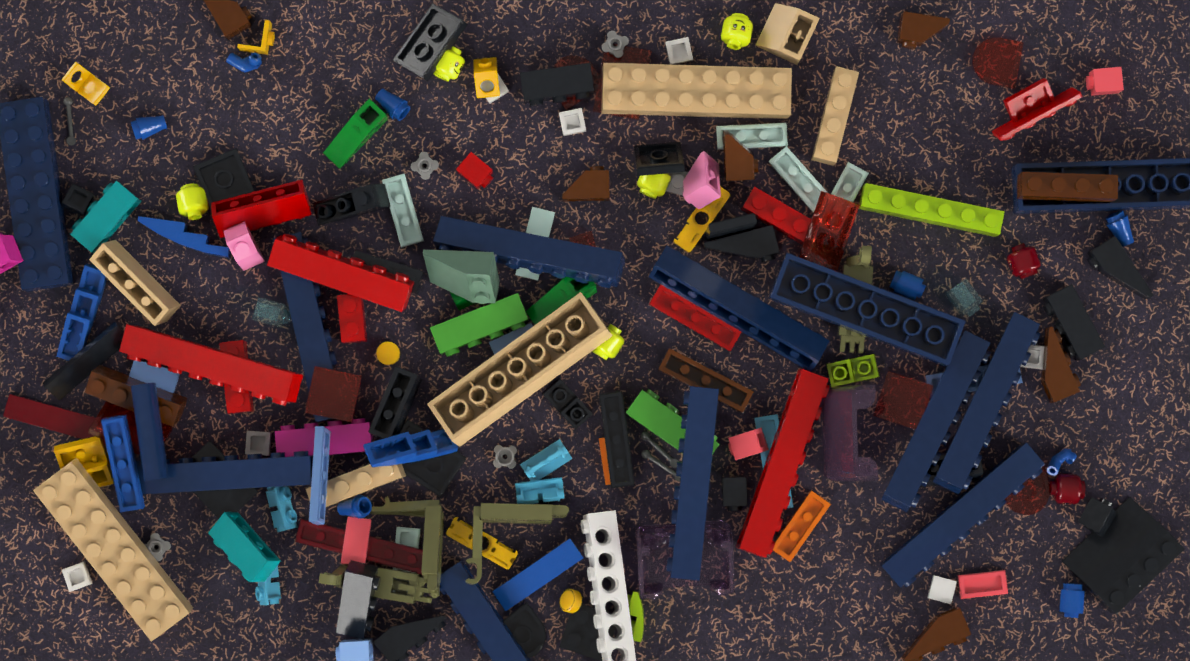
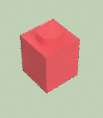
M1100 68L1090 71L1089 76H1086V88L1091 90V96L1122 92L1124 90L1122 68Z
M762 427L728 438L729 451L735 457V460L769 450Z

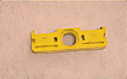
M721 186V197L700 210L696 208L686 221L688 224L684 226L677 236L678 240L674 238V244L681 247L685 252L690 253L705 233L708 225L712 223L729 199L730 193ZM699 212H705L708 215V222L704 225L698 224L695 220V215Z
M455 517L446 531V535L472 550L473 526L462 520L457 521L459 517ZM483 531V536L489 540V546L487 549L482 550V556L505 569H510L518 555V551L516 550L513 553V549L501 542L496 543L498 539Z

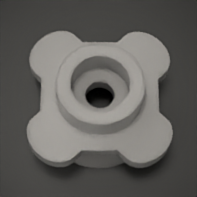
M609 31L606 42L602 44V50L605 53L609 52L616 58H620L623 56L624 47L628 45L629 39L626 36L621 37L617 35L615 31Z
M421 152L417 161L411 163V170L417 171L423 180H428L430 174L439 167L438 161L432 160L427 152Z
M512 445L509 447L495 446L494 452L496 454L493 465L496 468L506 466L509 469H513L516 466V447Z
M158 533L151 534L149 542L144 544L157 561H161L163 554L171 548L170 542L164 541ZM155 545L159 546L157 550L154 548Z

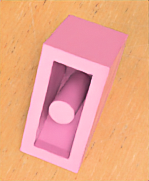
M705 151L700 153L683 180L684 199L698 210L721 197L719 163Z
M246 222L224 230L226 243L235 261L243 271L265 262Z

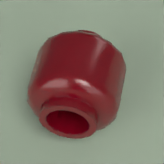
M1023 243L1011 248L1012 253L1008 254L1007 262L1013 276H1020V279H1024L1038 273L1037 269L1040 268L1041 262L1033 246L1026 247Z
M1059 473L1054 481H1050L1049 494L1053 495L1055 502L1058 504L1076 505L1080 499L1085 497V481L1081 480L1077 474Z

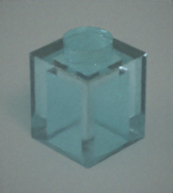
M964 279L944 294L961 317L966 314L969 317L980 310L978 305L983 302L967 279Z
M258 297L252 320L282 328L283 324L287 325L289 322L290 311L287 310L288 305Z

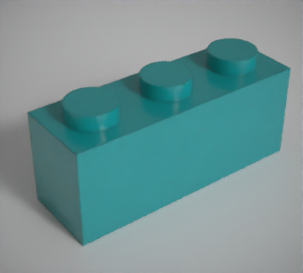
M115 181L114 184H108L103 190V197L99 201H94L87 209L89 213L84 219L80 218L72 226L73 231L70 235L93 254L103 243L110 239L141 203L139 198L118 181Z
M224 512L208 532L214 539V544L228 555V560L242 571V576L249 582H265L281 562L238 512Z

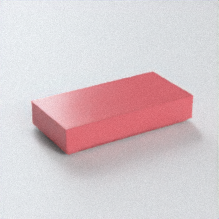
M347 517L341 565H349L351 560L366 564L371 519Z
M1005 570L957 575L960 599L1008 594Z

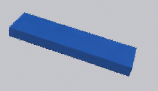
M120 415L103 418L101 423L120 512L143 509L145 503L127 416Z

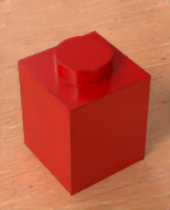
M472 152L456 168L457 173L477 190L481 186L485 189L493 180L491 176L493 170Z

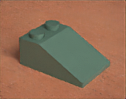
M423 250L431 283L472 303L496 304L500 280L494 252Z

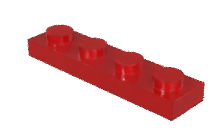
M661 284L649 303L650 306L729 352L742 333Z

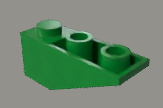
M368 99L350 118L323 154L341 169L388 120L387 115L372 100Z
M565 277L531 306L526 313L534 325H536L580 292L587 299L597 293L596 284L589 281L588 283H580L574 278Z

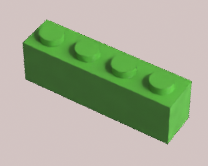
M516 293L496 301V304H488L432 326L430 329L440 354H446L447 357L459 353L460 347L468 345V348H473L482 344L481 339L488 336L491 340L503 336V331L512 328V331L525 327L524 322L529 320L519 294Z
M649 389L646 392L641 390L625 414L678 450L679 439L684 438L685 429H681L682 417L677 414L679 410L670 403H667L666 406L658 401L660 397ZM715 435L713 443V453L720 445L718 442H716L718 437Z

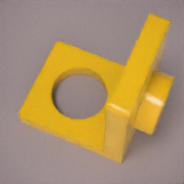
M265 20L261 47L238 44L237 48L243 52H256L268 55L269 46H273L275 32H271V21Z
M497 58L474 59L473 67L477 98L500 96ZM485 80L492 81L494 88L491 91H483L480 87L481 83Z
M77 62L72 65L62 78L64 83L95 106L110 89L108 85ZM80 71V79L76 82H72V75L75 72Z

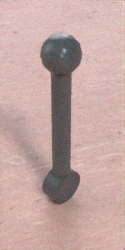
M66 97L63 100L64 105H66L69 135L66 142L68 145L73 146L76 143V139L73 137L71 115L73 101L70 97Z
M642 432V440H647L670 462L671 467L677 468V462L679 461L666 453L650 437L649 432Z
M649 450L642 451L641 455L644 459H650L673 475L676 481L680 482V476H676L674 470L653 457Z

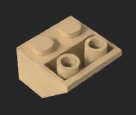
M775 3L755 46L798 65L820 18L799 8Z

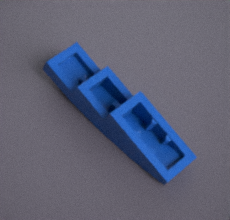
M138 216V222L177 244L205 254L231 259L232 253L229 247L209 245L210 237L208 235L189 233L188 224L185 222Z
M88 263L84 265L71 310L67 313L56 357L69 361L87 344L107 281V277L94 265Z
M444 429L435 432L425 430L411 435L408 431L363 445L371 467L411 463L454 453L458 450V445L451 441Z
M568 539L492 592L504 610L507 611L582 560L583 556L572 540Z

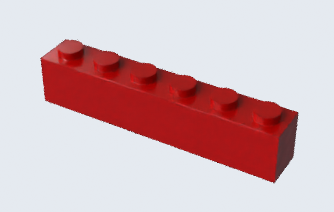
M290 234L280 235L275 239L267 266L399 312H403L406 309L415 282L409 280V276L402 273L394 275L386 272L387 269L379 265L368 266L364 264V260L356 257H351V259L342 257V253L336 250L329 249L325 251L319 249L320 246L313 242H306V244L299 242L297 237Z

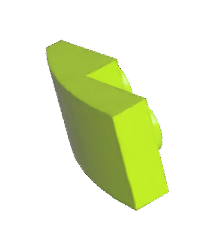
M875 354L827 364L831 387L880 377Z
M634 590L632 595L628 594L627 596L629 612L631 616L637 617L636 621H631L633 641L641 642L644 632V610L639 591Z

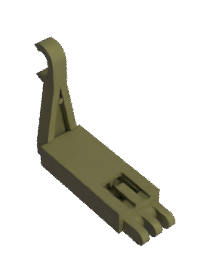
M862 246L859 249V255L846 258L842 274L872 285L873 267L870 266L872 246ZM838 326V335L840 336L839 352H845V343H849V353H854L855 344H859L858 353L863 354L864 340L867 336Z
M387 496L384 499L385 505L382 507H372L370 514L425 517L421 573L424 582L427 583L430 596L437 598L440 593L444 513L439 500L390 502Z
M481 503V506H474L472 558L467 559L465 562L468 565H476L477 576L474 579L468 578L465 582L470 585L477 584L482 576L483 523L551 524L552 518L567 517L569 508L566 505Z
M340 565L332 573H320L319 583L343 588L345 570L348 565ZM384 567L378 568L377 576L381 577L378 591L375 590L374 597L411 604L416 603V601L432 603V598L423 596V593H429V591L425 587L424 579L420 577V574Z

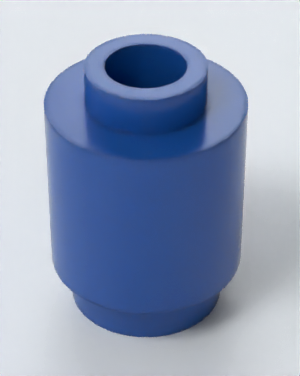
M897 270L889 287L894 289L895 293L915 300L916 297L921 298L926 285L922 284L924 279L904 270L903 272Z
M1063 583V589L1060 591L1059 612H1064V617L1078 618L1079 614L1084 613L1085 591H1082L1083 585Z

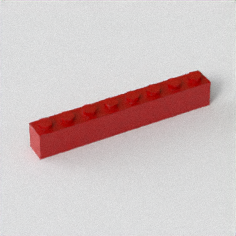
M126 324L119 352L128 354L127 359L141 362L142 358L148 360L147 365L158 368L165 365L168 366V371L182 374V371L189 373L188 377L202 380L205 377L210 379V384L223 387L225 383L231 385L230 390L244 393V390L252 392L251 396L265 399L268 396L273 398V403L286 406L287 402L296 403L303 378L302 374L136 325Z
M804 369L797 371L735 548L766 558L767 554L770 555L775 545V541H773L775 531L779 532L783 519L780 518L783 509L786 510L790 503L791 497L788 496L790 488H794L798 480V474H796L798 465H802L806 457L805 445L810 443L814 434V430L811 429L814 420L817 421L822 411L819 405L822 398L825 399L830 386L827 385L828 378Z

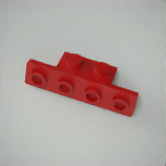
M1043 78L1003 100L1011 121L992 130V134L1000 141L1009 140L1015 136V133L1033 127L1037 121L1055 115L1059 109L1072 106L1076 103V100L1082 97V94L1071 87L1054 97L1048 81Z

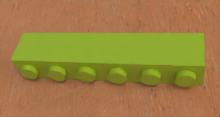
M865 183L862 187L858 207L861 210L992 237L1000 235L1005 212Z

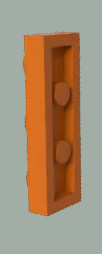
M811 490L776 539L773 551L791 562L831 504Z

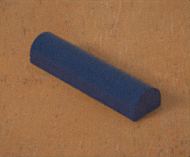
M156 383L131 386L144 481L168 478L169 473Z

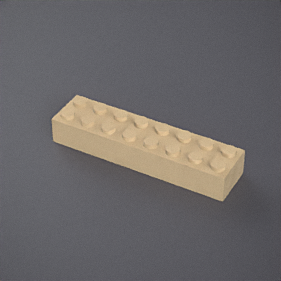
M603 63L601 114L788 119L791 115L792 68Z
M580 292L431 400L427 405L451 441L460 447L613 335L587 298Z
M77 458L33 490L151 642L191 612L193 609L192 605Z

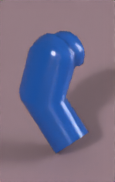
M256 52L243 59L234 53H230L226 60L228 64L242 72L255 70L262 64L261 56Z
M1064 448L1051 458L1047 467V473L1052 476L1057 475L1064 461L1067 464H1072L1075 461L1076 453L1072 452L1069 448Z

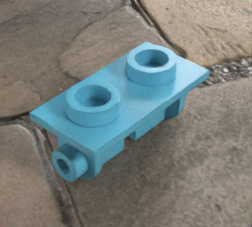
M559 439L520 465L530 481H536L564 465L572 457Z
M562 477L515 483L517 504L539 503V500H543V502H560V499H564Z
M288 486L267 487L268 491L265 492L269 508L274 506L278 508L277 511L271 512L274 528H277V532L297 528V514L292 507L290 488Z
M278 565L265 582H258L255 595L257 601H260V605H269V602L270 604H279V599H281L280 583H271V578L279 577Z

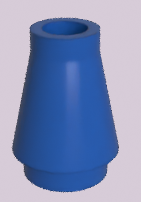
M384 88L375 97V100L381 104L393 120L401 121L410 111V106L406 100L386 91Z
M163 115L136 118L135 121H131L136 140L140 138L144 140L161 130L167 129Z
M1123 210L1105 218L1107 221L1106 226L1116 236L1122 247L1134 242L1128 215H1125Z
M357 495L342 501L337 506V511L341 516L346 515L360 519L365 518L372 509L371 501L363 495Z

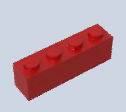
M303 180L211 203L212 218L220 238L225 237L224 230L242 222H246L250 231H255L259 228L278 225L282 222L302 219L311 215L310 202Z

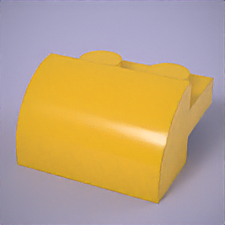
M101 435L54 446V453L60 469L77 458L99 487L114 484L108 452Z

